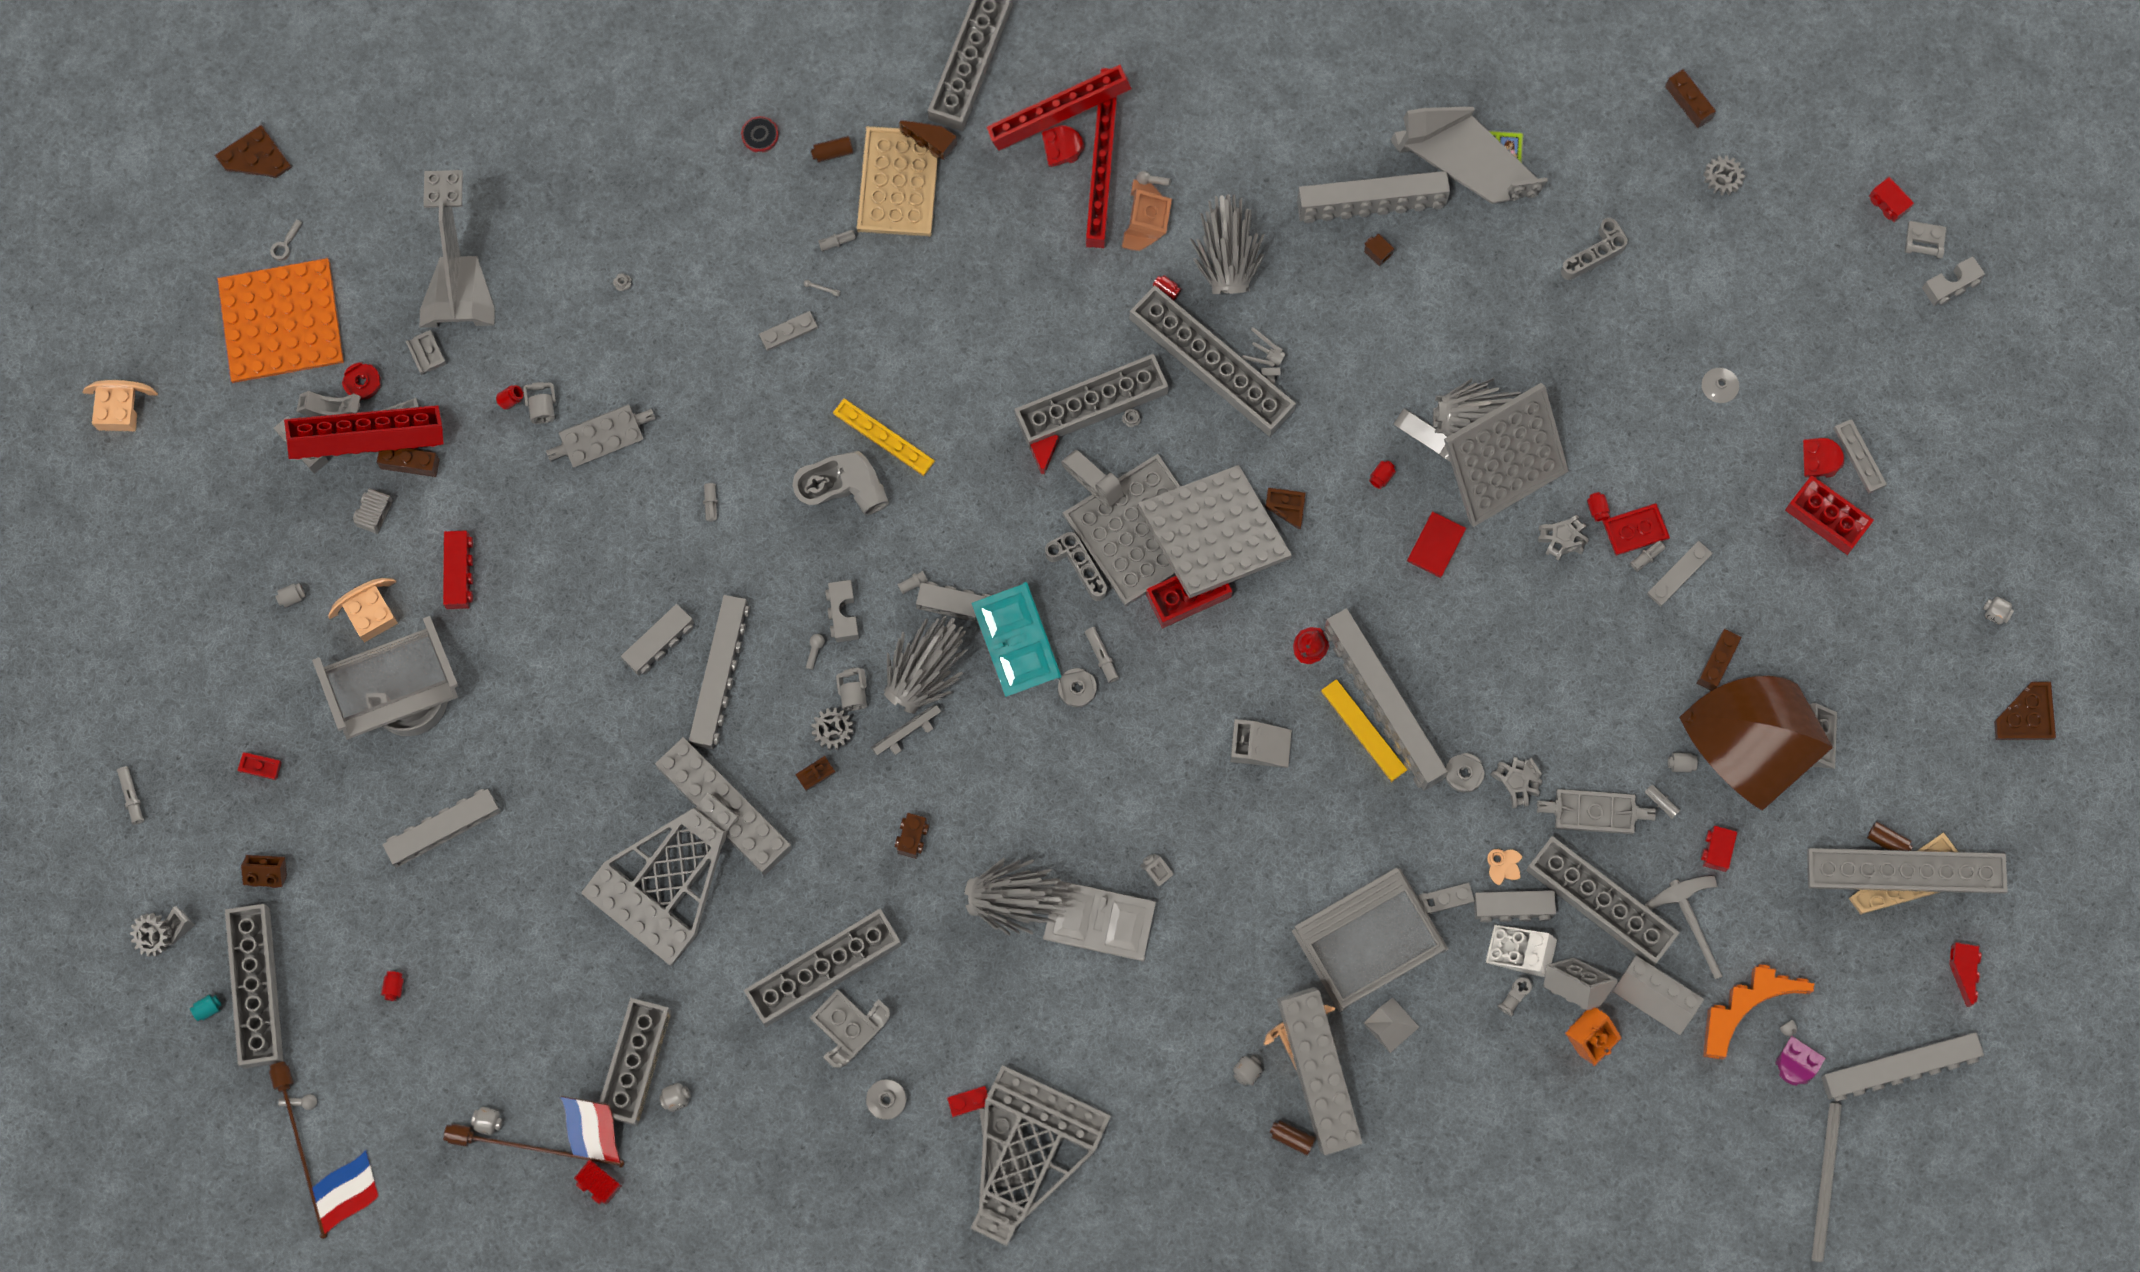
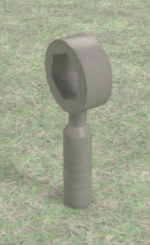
M296 219L285 236L284 242H277L272 245L270 253L275 260L284 261L289 257L290 249L287 245L293 240L303 224L301 221ZM278 247L285 248L286 250L282 256L275 255Z

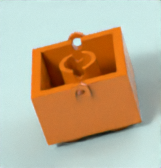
M1596 1007L1585 1011L1565 1033L1577 1053L1594 1066L1605 1055H1610L1613 1046L1621 1039L1609 1016Z

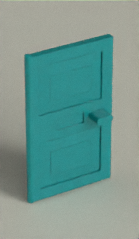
M1027 582L971 603L1005 697L1062 677Z

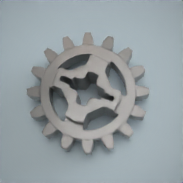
M1727 155L1724 159L1718 156L1717 160L1712 159L1710 164H1707L1703 175L1706 177L1704 182L1710 183L1708 189L1714 188L1713 193L1720 191L1721 196H1723L1724 192L1731 195L1732 190L1736 193L1739 187L1742 186V181L1745 178V175H1743L1744 168H1739L1740 162L1734 163V157L1728 160ZM1736 178V181L1732 184V179Z
M826 708L825 714L820 711L821 717H814L816 724H811V727L815 729L812 731V736H817L814 739L815 742L821 741V748L827 745L828 750H831L832 746H835V749L838 750V745L840 744L845 747L844 741H851L848 734H853V730L849 729L853 727V723L848 722L850 716L844 717V711L842 710L838 713L837 708H834L833 712ZM842 721L845 724V731L840 728ZM835 726L837 731L832 730L830 732L828 727L833 728ZM820 727L825 730L823 737L820 734Z
M155 913L144 914L140 918L135 919L136 923L131 925L134 931L130 932V935L134 936L131 943L136 942L137 944L135 949L140 948V954L146 953L148 957L156 956L166 951V946L171 944L168 938L172 937L171 934H168L171 927L165 926L167 920L161 921V915L155 916Z

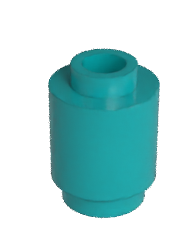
M209 994L195 1002L190 1011L196 1021H204L220 1011L219 1006H221V1002L216 995L212 996Z

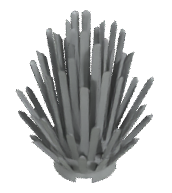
M1229 194L1226 195V199L1221 195L1220 206L1218 207V197L1215 195V209L1212 210L1211 202L1208 200L1210 215L1206 211L1207 222L1204 221L1203 214L1200 213L1205 233L1203 239L1212 266L1200 240L1196 239L1197 247L1194 240L1190 238L1205 269L1196 258H1193V260L1212 286V294H1221V292L1229 294L1243 293L1249 291V283L1265 256L1261 253L1256 259L1265 234L1261 236L1259 243H1256L1258 233H1256L1251 245L1252 236H1249L1251 209L1249 211L1248 209L1245 210V218L1242 221V198L1239 200V208H1237L1235 194L1232 196V205Z
M1473 378L1444 396L1436 395L1435 401H1438V405L1436 408H1433V427H1437L1435 433H1441L1448 437L1512 400V398H1498L1514 397L1520 395L1521 392L1485 395L1499 390L1498 387L1480 390L1487 387L1489 382L1494 381V378L1478 385L1474 383L1466 387L1467 384L1472 382Z
M946 616L941 621L937 618L920 640L928 623L926 618L918 629L911 647L910 643L907 644L904 654L902 653L905 634L902 632L901 639L898 638L896 650L894 651L892 668L890 654L887 653V686L884 689V695L895 706L898 703L906 707L904 711L914 714L919 707L942 699L941 697L952 693L947 691L936 695L958 681V677L963 674V672H959L947 681H941L951 673V671L947 670L968 650L964 649L961 653H957L947 663L958 650L957 648L963 642L961 638L966 633V631H963L959 635L963 627H959L956 633L953 631L956 628V625L953 624L955 618H951L946 626L943 625L947 619Z
M1004 857L981 876L970 878L965 888V895H968L969 904H966L968 913L972 916L981 917L995 930L999 928L1009 936H1011L1010 932L1001 925L1019 935L1018 929L1029 934H1033V932L996 914L1025 923H1030V921L1055 923L1054 919L1033 916V913L1049 915L1051 912L1066 913L1065 910L1055 908H1067L1065 905H1062L1061 898L1070 897V893H1053V890L1068 889L1067 885L1042 886L1055 885L1061 881L1059 878L1046 880L1038 878L1046 876L1051 869L1032 873L1030 870L997 879L1033 863L1034 859L1018 865L1021 860L1019 859L1000 869L1004 865Z

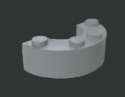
M366 693L369 709L390 701L386 693ZM447 702L382 727L400 736L422 734L433 728L440 721L445 713Z

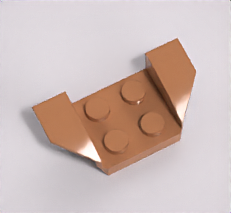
M1133 180L1131 195L1134 196L1130 224L1129 228L1124 232L1122 248L1140 251L1166 234L1172 199L1162 196L1151 183L1142 185L1137 180Z

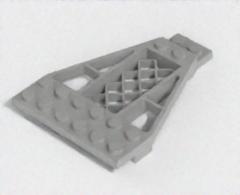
M707 793L696 808L689 810L605 861L581 894L666 963L673 966L682 952L690 946L698 935V928L722 845L725 843L727 832L739 816L713 795ZM672 828V831L652 857H649L639 849L643 844ZM690 832L692 843L682 844L681 833ZM695 835L703 841L696 842ZM677 836L678 845L669 846ZM697 844H705L706 855L697 856ZM692 845L693 857L684 858L683 846ZM679 847L680 858L670 860L669 848ZM633 850L646 859L647 862L634 881L630 880L612 865L615 861ZM666 852V860L658 861L663 853ZM697 858H703V860L698 865ZM693 859L695 870L685 872L684 860ZM680 861L681 872L672 873L671 862ZM711 861L700 898L691 891L690 887ZM659 863H667L668 874L659 875ZM654 867L655 876L646 877L650 870ZM692 873L686 881V874ZM682 875L683 886L674 887L672 876ZM668 876L669 888L660 889L659 877ZM655 878L656 890L647 891L646 879ZM674 889H680L678 893L674 895ZM670 890L671 902L662 903L661 891ZM656 892L657 901L648 893ZM686 893L699 902L692 929L671 913Z
M1002 1065L985 1100L979 1211L971 1229L1007 1246L1015 1228L1095 1152L1111 1116ZM990 1105L1016 1117V1122L1006 1141L987 1134ZM1021 1119L1026 1121V1123L1019 1125ZM1030 1124L1034 1135L1023 1139L1019 1128ZM1033 1125L1045 1131L1036 1134ZM1017 1129L1020 1140L1010 1143ZM1048 1133L1052 1144L1041 1147L1037 1136ZM1052 1134H1054V1135L1057 1136L1055 1142H1054V1139H1053V1137H1052ZM1035 1138L1038 1149L1028 1152L1024 1141ZM987 1139L1001 1144L1003 1150L989 1180L986 1181ZM1061 1139H1065L1088 1150V1154L1069 1172L1051 1163L1053 1154ZM1022 1142L1025 1153L1014 1157L1011 1146ZM1053 1146L1046 1160L1042 1150ZM1009 1148L1012 1158L1002 1162L1007 1149ZM1040 1151L1044 1162L1032 1165L1029 1155ZM1027 1156L1030 1167L1019 1171L1016 1159ZM1013 1161L1017 1172L1006 1175L1002 1165ZM1044 1165L1037 1179L1034 1168ZM1000 1166L1004 1177L993 1180ZM1048 1168H1052L1065 1175L1036 1203L1032 1202ZM1031 1169L1035 1180L1024 1184L1020 1173ZM1018 1174L1022 1185L1011 1189L1007 1178ZM1005 1179L1008 1190L997 1194L994 1183ZM1036 1183L1029 1197L1026 1186ZM991 1185L995 1194L988 1192ZM1023 1188L1027 1199L1015 1202L1012 1191ZM1010 1193L1013 1203L999 1196ZM1027 1202L1025 1208L1018 1206L1021 1203Z

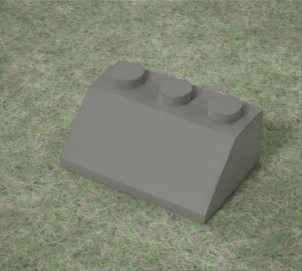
M1817 703L1809 704L1833 746L1812 767L1835 769L1837 712Z
M1573 957L1546 966L1544 987L1551 990L1553 994L1560 995L1566 998L1567 1001L1578 1004L1582 1009L1591 1010L1602 1005L1618 980Z

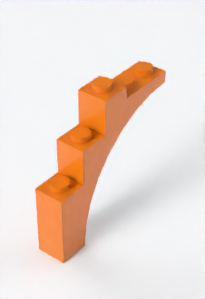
M1759 964L1758 967L1752 969L1750 989L1746 985H1736V987L1730 989L1728 1010L1722 1005H1714V1007L1708 1009L1703 1057L1722 1060L1726 1058L1729 1042L1736 1026L1754 1006L1778 995L1792 993L1810 994L1814 991V983H1809V980L1797 978L1796 981L1789 980L1788 976L1777 975L1776 978L1775 969H1770L1768 965Z

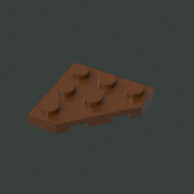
M262 125L215 154L223 168L229 172L235 171L244 174L278 178L292 168Z
M2031 682L1994 721L1996 740L2056 739L2051 682Z

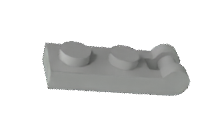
M1469 883L1417 896L1427 914L1474 903ZM1433 899L1434 906L1429 907L1427 900Z

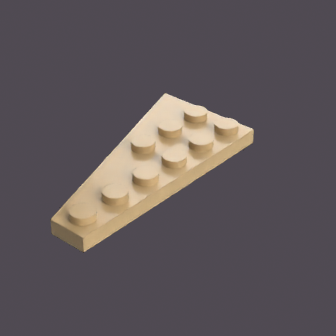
M1944 832L1918 850L1958 852ZM1860 890L1851 896L1849 900L1860 914L1940 892Z

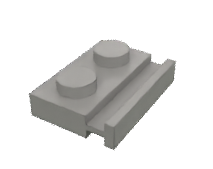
M431 330L413 337L414 339L406 341L421 375L446 364Z

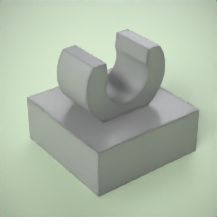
M1260 368L1261 375L1266 376V379L1275 385V375H1281L1280 368Z

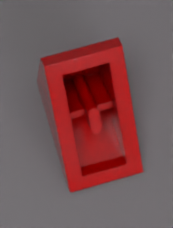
M1057 435L1030 444L1031 452L1041 474H1045L1059 442V436Z

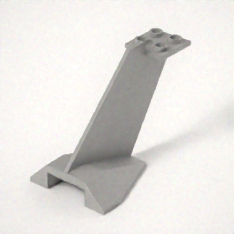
M1438 107L1408 110L1403 117L1406 130L1395 132L1391 138L1392 144L1400 153L1412 151L1439 170L1447 171L1448 176L1491 204L1509 200L1515 201L1525 196L1527 198L1536 197L1548 181L1547 177L1537 179L1472 116L1475 110L1474 107Z
M462 170L424 171L423 206L424 208L439 207V227L443 257L439 258L420 308V328L439 327V322L473 321L475 326H494L495 308L478 257L460 255L452 207H462Z

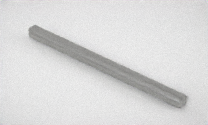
M1835 1102L1830 1103L1812 1251V1261L1823 1262L1841 1114V1104Z

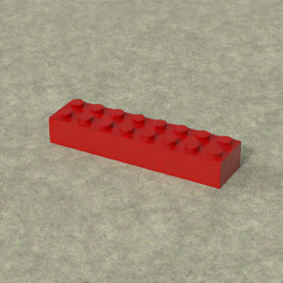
M438 405L284 419L289 459L298 460L308 457L319 458L329 455L339 456L350 453L359 454L361 452H379L403 448L415 449L425 446L435 447L444 445Z

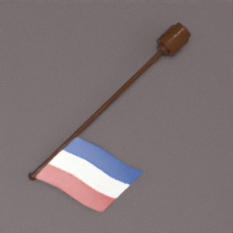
M285 1061L270 1065L269 1071L273 1089L284 1094L319 1224L320 1238L325 1239L328 1235L326 1233L341 1221L366 1208L378 1197L368 1155L365 1150L354 1161L330 1173L313 1187L287 1093L290 1090V1086L293 1085L290 1069Z
M561 1096L566 1112L567 1134L572 1153L474 1136L475 1132L472 1131L471 1127L457 1124L446 1125L443 1140L448 1141V1144L468 1147L469 1143L472 1144L473 1140L584 1160L590 1159L595 1162L618 1165L620 1168L624 1166V1161L620 1160L615 1143L614 1119L609 1104Z

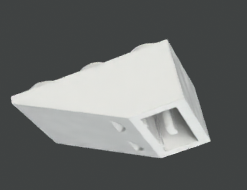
M1494 925L1486 963L1545 977L1546 966L1552 964L1557 939L1549 933Z

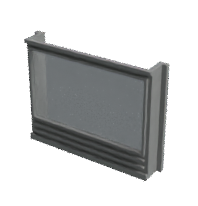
M430 616L423 618L426 626L424 630L323 667L320 657L312 660L338 731L343 730L347 740L458 698L455 687L458 686Z
M1395 868L1299 923L1292 930L1339 1013L1345 1010L1347 1006L1428 959L1449 950L1400 868Z

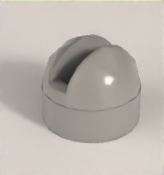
M1793 1020L1779 1028L1788 1037L1793 1036L1797 1032V1026Z

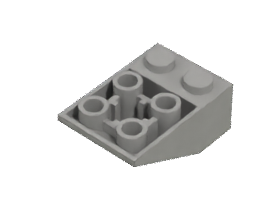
M1235 719L1230 762L1288 768L1292 730L1256 721Z

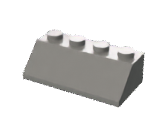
M1638 956L1632 959L1612 991L1679 1035L1684 1031L1704 1001L1702 997Z

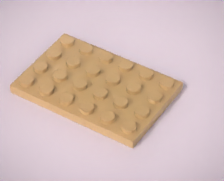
M866 127L857 232L931 236L938 158L934 157L927 148L918 146L913 138L904 136L900 129Z

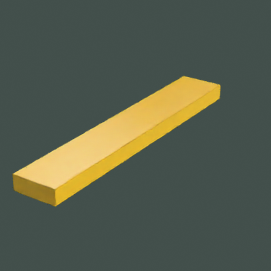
M843 399L834 410L833 414L922 476H925L935 463V460L846 399Z
M1337 679L1321 690L1325 698L1391 782L1407 771L1403 763Z

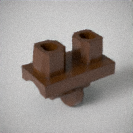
M823 756L795 775L805 791H808L836 772L827 758Z

